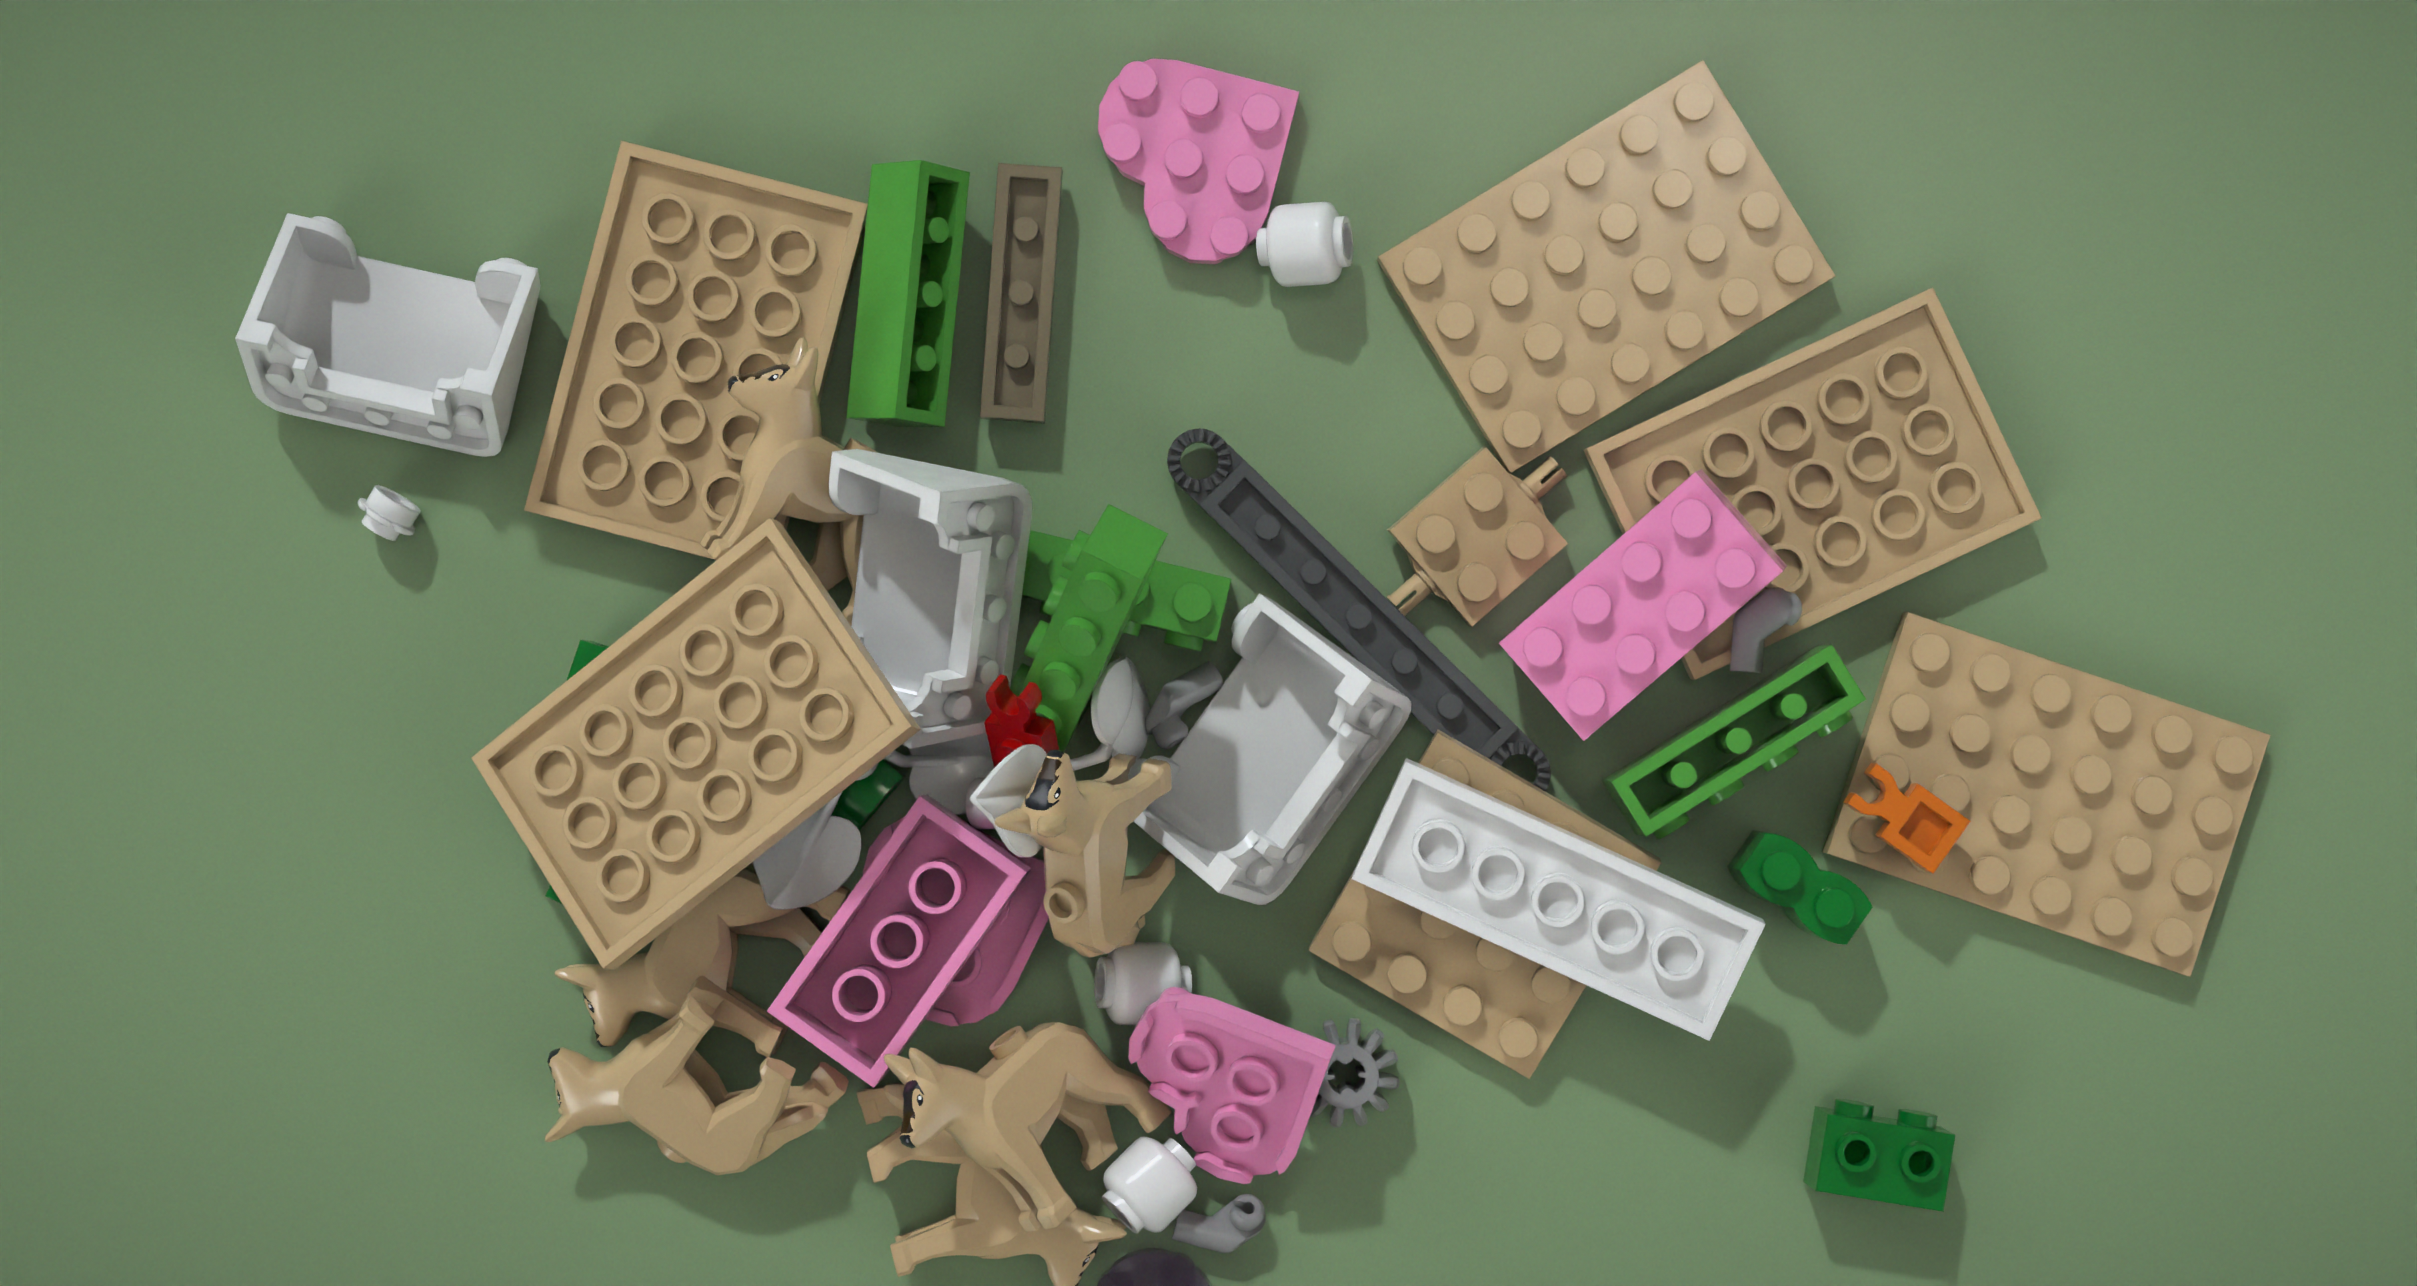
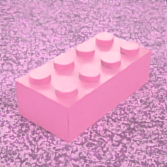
M1701 469L1686 479L1501 640L1499 644L1581 739L1585 741L1782 573L1787 565Z
M928 794L919 796L770 1005L767 1012L874 1088L890 1070L884 1061L885 1054L899 1056L1032 868Z

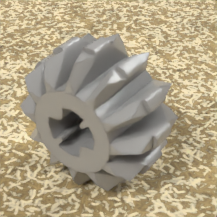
M1328 1019L1323 1022V1029L1329 1040L1328 1042L1336 1046L1311 1116L1316 1117L1328 1104H1331L1330 1124L1332 1127H1341L1344 1120V1111L1352 1108L1353 1117L1357 1125H1366L1368 1120L1362 1104L1369 1101L1378 1111L1385 1112L1389 1108V1104L1384 1096L1376 1091L1377 1087L1386 1089H1397L1399 1087L1400 1080L1397 1076L1378 1071L1397 1062V1054L1392 1049L1372 1055L1384 1038L1383 1032L1378 1028L1370 1031L1364 1040L1360 1042L1358 1041L1361 1032V1022L1359 1019H1349L1346 1037H1339L1335 1023L1332 1019ZM1354 1058L1362 1064L1355 1067L1360 1079L1354 1085L1344 1080L1338 1086H1335L1329 1081L1335 1079L1334 1072L1330 1066L1336 1060L1346 1065Z

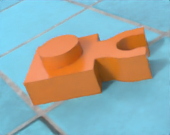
M1870 763L1864 774L1878 782L1880 786L1878 798L1871 803H1867L1856 793L1850 792L1843 803L1857 813L1876 815L1885 821L1875 836L1927 873L1934 874L1971 821L1918 783H1912L1903 794L1898 789L1895 779L1887 770L1877 763Z

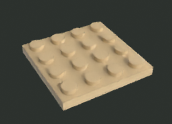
M1440 730L1436 731L1418 762L1425 767L1657 871L1661 864L1659 857ZM1352 875L1312 940L1308 950L1528 1079L1531 1078L1587 986L1352 879Z

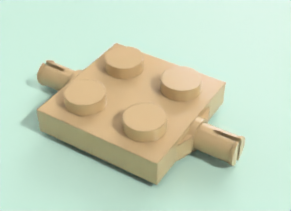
M1482 447L1387 529L1407 553L1415 574L1386 598L1394 606H1397L1413 592L1396 607L1406 617L1407 613L1429 594L1433 593L1449 602L1466 624L1473 627L1568 544L1546 518L1542 504L1539 501L1556 484L1567 477L1565 471L1562 468L1555 469L1559 464L1549 456L1546 461L1522 481L1520 478L1508 473L1487 447ZM1553 469H1555L1548 477H1546V478L1541 482V480H1542L1546 475H1548Z

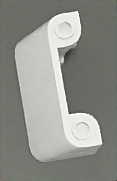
M287 213L235 338L251 389L256 398L276 411L474 456H495L501 452L509 429L541 287L538 268L529 267L516 259L499 258L484 262L478 269L475 282L357 256L352 239L338 222L322 216L308 218Z
M860 449L832 451L829 475V496L832 503L845 513L864 515L851 627L921 729L902 745L908 748H916L986 733L984 722L992 712L986 702V692L1000 674L1007 676L1009 688L1011 686L1032 519V499L1029 491L1023 485L1001 477Z
M1259 593L1253 603L1245 606L1237 614L1231 627L1233 633L1232 648L1242 657L1171 758L1169 759L1164 756L1150 757L1151 759L1167 761L1170 764L1172 789L1153 801L1133 822L1218 893L1253 904L1266 905L1282 894L1399 734L1411 712V701L1390 683L1278 603ZM1142 758L1134 763L1128 774L1129 780L1140 773L1141 765L1147 759Z

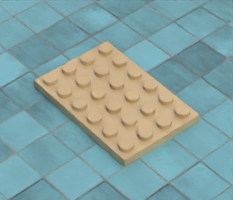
M1704 60L1377 258L1379 265L1499 462L1510 474L1835 277L1831 267Z
M621 141L524 511L713 559L700 542L706 532L716 530L729 513L738 490L743 458L754 438L760 419L755 412L742 407L728 393V379L735 375L755 373L773 365L786 364L797 340L804 337L807 341L808 350L812 347H817L818 364L814 383L820 404L865 232L868 204ZM779 514L775 520L780 522L787 531L790 517Z
M1933 287L1583 450L1622 534L1626 533L1693 473L1701 469L1787 565L1782 573L1754 597L1763 590L1779 587L1785 591L1795 593L1802 603V613L1799 620L1792 626L1783 625L1765 638L1764 648L2042 519ZM1737 611L1681 658L1691 680H1696L1730 664L1733 619Z
M769 518L492 740L471 759L602 968L616 970L921 729L783 525Z
M1905 612L1902 613L1823 853L2191 977L2271 735L1913 613ZM1870 763H1877L1893 776L1898 789L1903 794L1912 783H1918L1971 821L1934 874L1927 873L1875 836L1885 821L1876 815L1857 813L1843 803L1850 792L1856 793L1867 803H1871L1878 798L1880 794L1878 782L1864 774Z

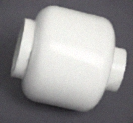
M1325 201L1284 204L1275 207L1268 219L1267 228H1259L1257 231L1256 251L1259 264L1261 266H1269L1275 280L1285 287L1322 285L1335 282L1339 278L1342 268L1351 266L1353 259V235L1349 218L1347 216H1339L1335 207Z
M1134 942L1133 945L1120 946L1108 953L1107 957H1100L1096 964L1094 977L1096 1004L1099 1009H1106L1110 1019L1118 1025H1136L1147 1006L1156 1002L1161 993L1167 988L1179 987L1190 993L1192 992L1190 967L1180 964L1176 950L1168 943Z
M1140 1137L1104 1172L1103 1182L1107 1192L1102 1196V1200L1109 1210L1132 1232L1138 1234L1143 1228L1154 1233L1161 1232L1196 1197L1197 1185L1190 1174V1171L1196 1166V1162L1172 1138L1161 1144L1155 1139Z

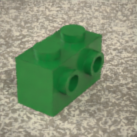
M1835 1099L1834 1109L1815 1106L1803 1182L1819 1192L1944 1212L1955 1134L1941 1126H1936L1937 1115L1909 1109H1899L1897 1119L1874 1116V1105L1847 1099Z

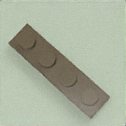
M998 163L980 408L981 419L1045 424L1063 177L1062 167Z

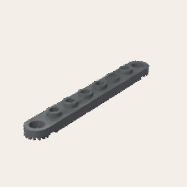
M1199 428L1187 430L1174 440L1168 452L1167 463L1170 475L1175 483L1357 661L1408 697L1411 701L1410 713L1433 735H1435L1437 730H1440L1500 766L1511 755H1526L1532 760L1536 768V777L1532 784L1543 791L1547 789L1551 771L1549 761L1543 751L1253 467L1228 445L1222 437L1213 431ZM1195 443H1204L1211 446L1218 456V465L1214 473L1200 480L1186 475L1180 463L1184 450Z

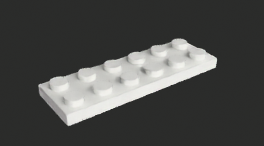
M1408 758L1403 763L1352 874V879L1708 1041H1710L1766 925L1762 918Z

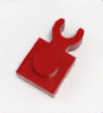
M1000 674L986 692V702L992 712L984 722L994 768L1006 756L1022 745H1038L1044 749L1046 754L1050 750H1059L1054 720L1040 717L1036 714V709L1042 702V693L1038 685L1029 682L1021 694L1016 696L1009 688L1007 676Z

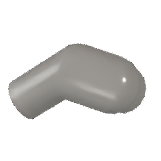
M1779 587L1766 589L1737 611L1733 619L1730 671L1762 673L1765 638L1785 624L1794 625L1801 617L1802 603L1795 593L1785 591Z
M1208 661L1163 686L1145 718L1147 734L1154 735L1156 743L1160 748L1170 749L1181 743L1188 735V727L1180 717L1188 707L1218 692L1223 685L1222 677L1212 662Z
M1243 1194L1237 1196L1212 1216L1184 1209L1177 1217L1172 1240L1220 1253L1232 1252L1262 1230L1266 1219L1264 1205L1258 1197L1252 1194Z

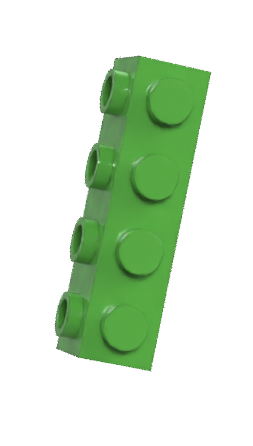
M924 160L872 164L846 418L895 427H945L970 172Z
M1110 504L1107 505L1090 535L1079 530L1072 541L1062 563V566L1071 570L1072 573L1069 579L1060 575L1056 580L1042 610L1053 616L1050 624L1043 620L1039 621L1023 654L1033 659L1031 667L1022 663L1010 686V690L1016 696H1019L1029 682L1038 685L1042 693V702L1036 709L1037 716L1054 720L1059 751L1062 752L1066 750L1089 708L1093 690L1111 660L1168 533Z
M1030 530L1022 597L1042 601L1039 613L1052 616L1042 610L1058 577L1061 575L1069 579L1072 573L1071 570L1063 567L1062 563L1073 540ZM1156 560L1123 634L1139 637L1142 625L1166 631L1164 639L1166 644L1201 652L1203 641L1217 642L1232 579Z
M1833 645L1816 646L1602 779V782L1636 835L1647 837L1653 833L1657 839H1661L1685 825L1690 820L1686 812L1708 799L1711 805H1715L1738 792L1745 786L1740 778L1762 765L1767 772L1794 757L1799 752L1795 744L1816 731L1821 738L1847 724L1853 719L1849 710L1865 701L1866 698Z

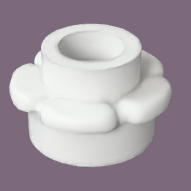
M375 485L367 500L364 498L358 500L359 508L366 511L361 522L374 533L391 541H396L400 533L407 536L414 534L416 528L413 524L421 510L407 498L386 487Z

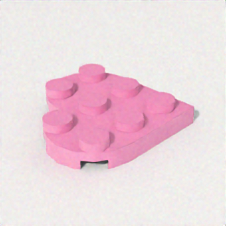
M1149 59L1144 62L1134 61L1128 63L1123 67L1119 76L1109 84L1099 105L1098 133L1106 156L1114 163L1118 171L1124 177L1145 186L1144 213L1151 233L1163 244L1168 253L1189 263L1215 265L1221 263L1224 259L1239 255L1246 247L1256 241L1257 231L1259 228H1263L1269 214L1299 91L1179 60Z
M903 818L884 828L869 847L862 872L863 875ZM980 829L977 830L1032 869L926 1017L928 1021L951 1027L966 1023H977L999 1010L1014 990L1049 919L1043 903L1046 893L1044 861L1035 856L1018 857L1009 851L1002 840Z
M1170 987L1161 993L1156 1002L1147 1006L1129 1038L1128 1059L1130 1064L1137 1061L1140 1072L1151 1082L1148 1092L1156 1099L1175 1109V1134L1177 1135L1182 1132L1185 1142L1196 1152L1194 1157L1196 1165L1219 1179L1249 1184L1254 1175L1271 1174L1276 1170L1279 1175L1284 1173L1295 1158L1336 1045L1220 1000L1192 994L1183 988Z

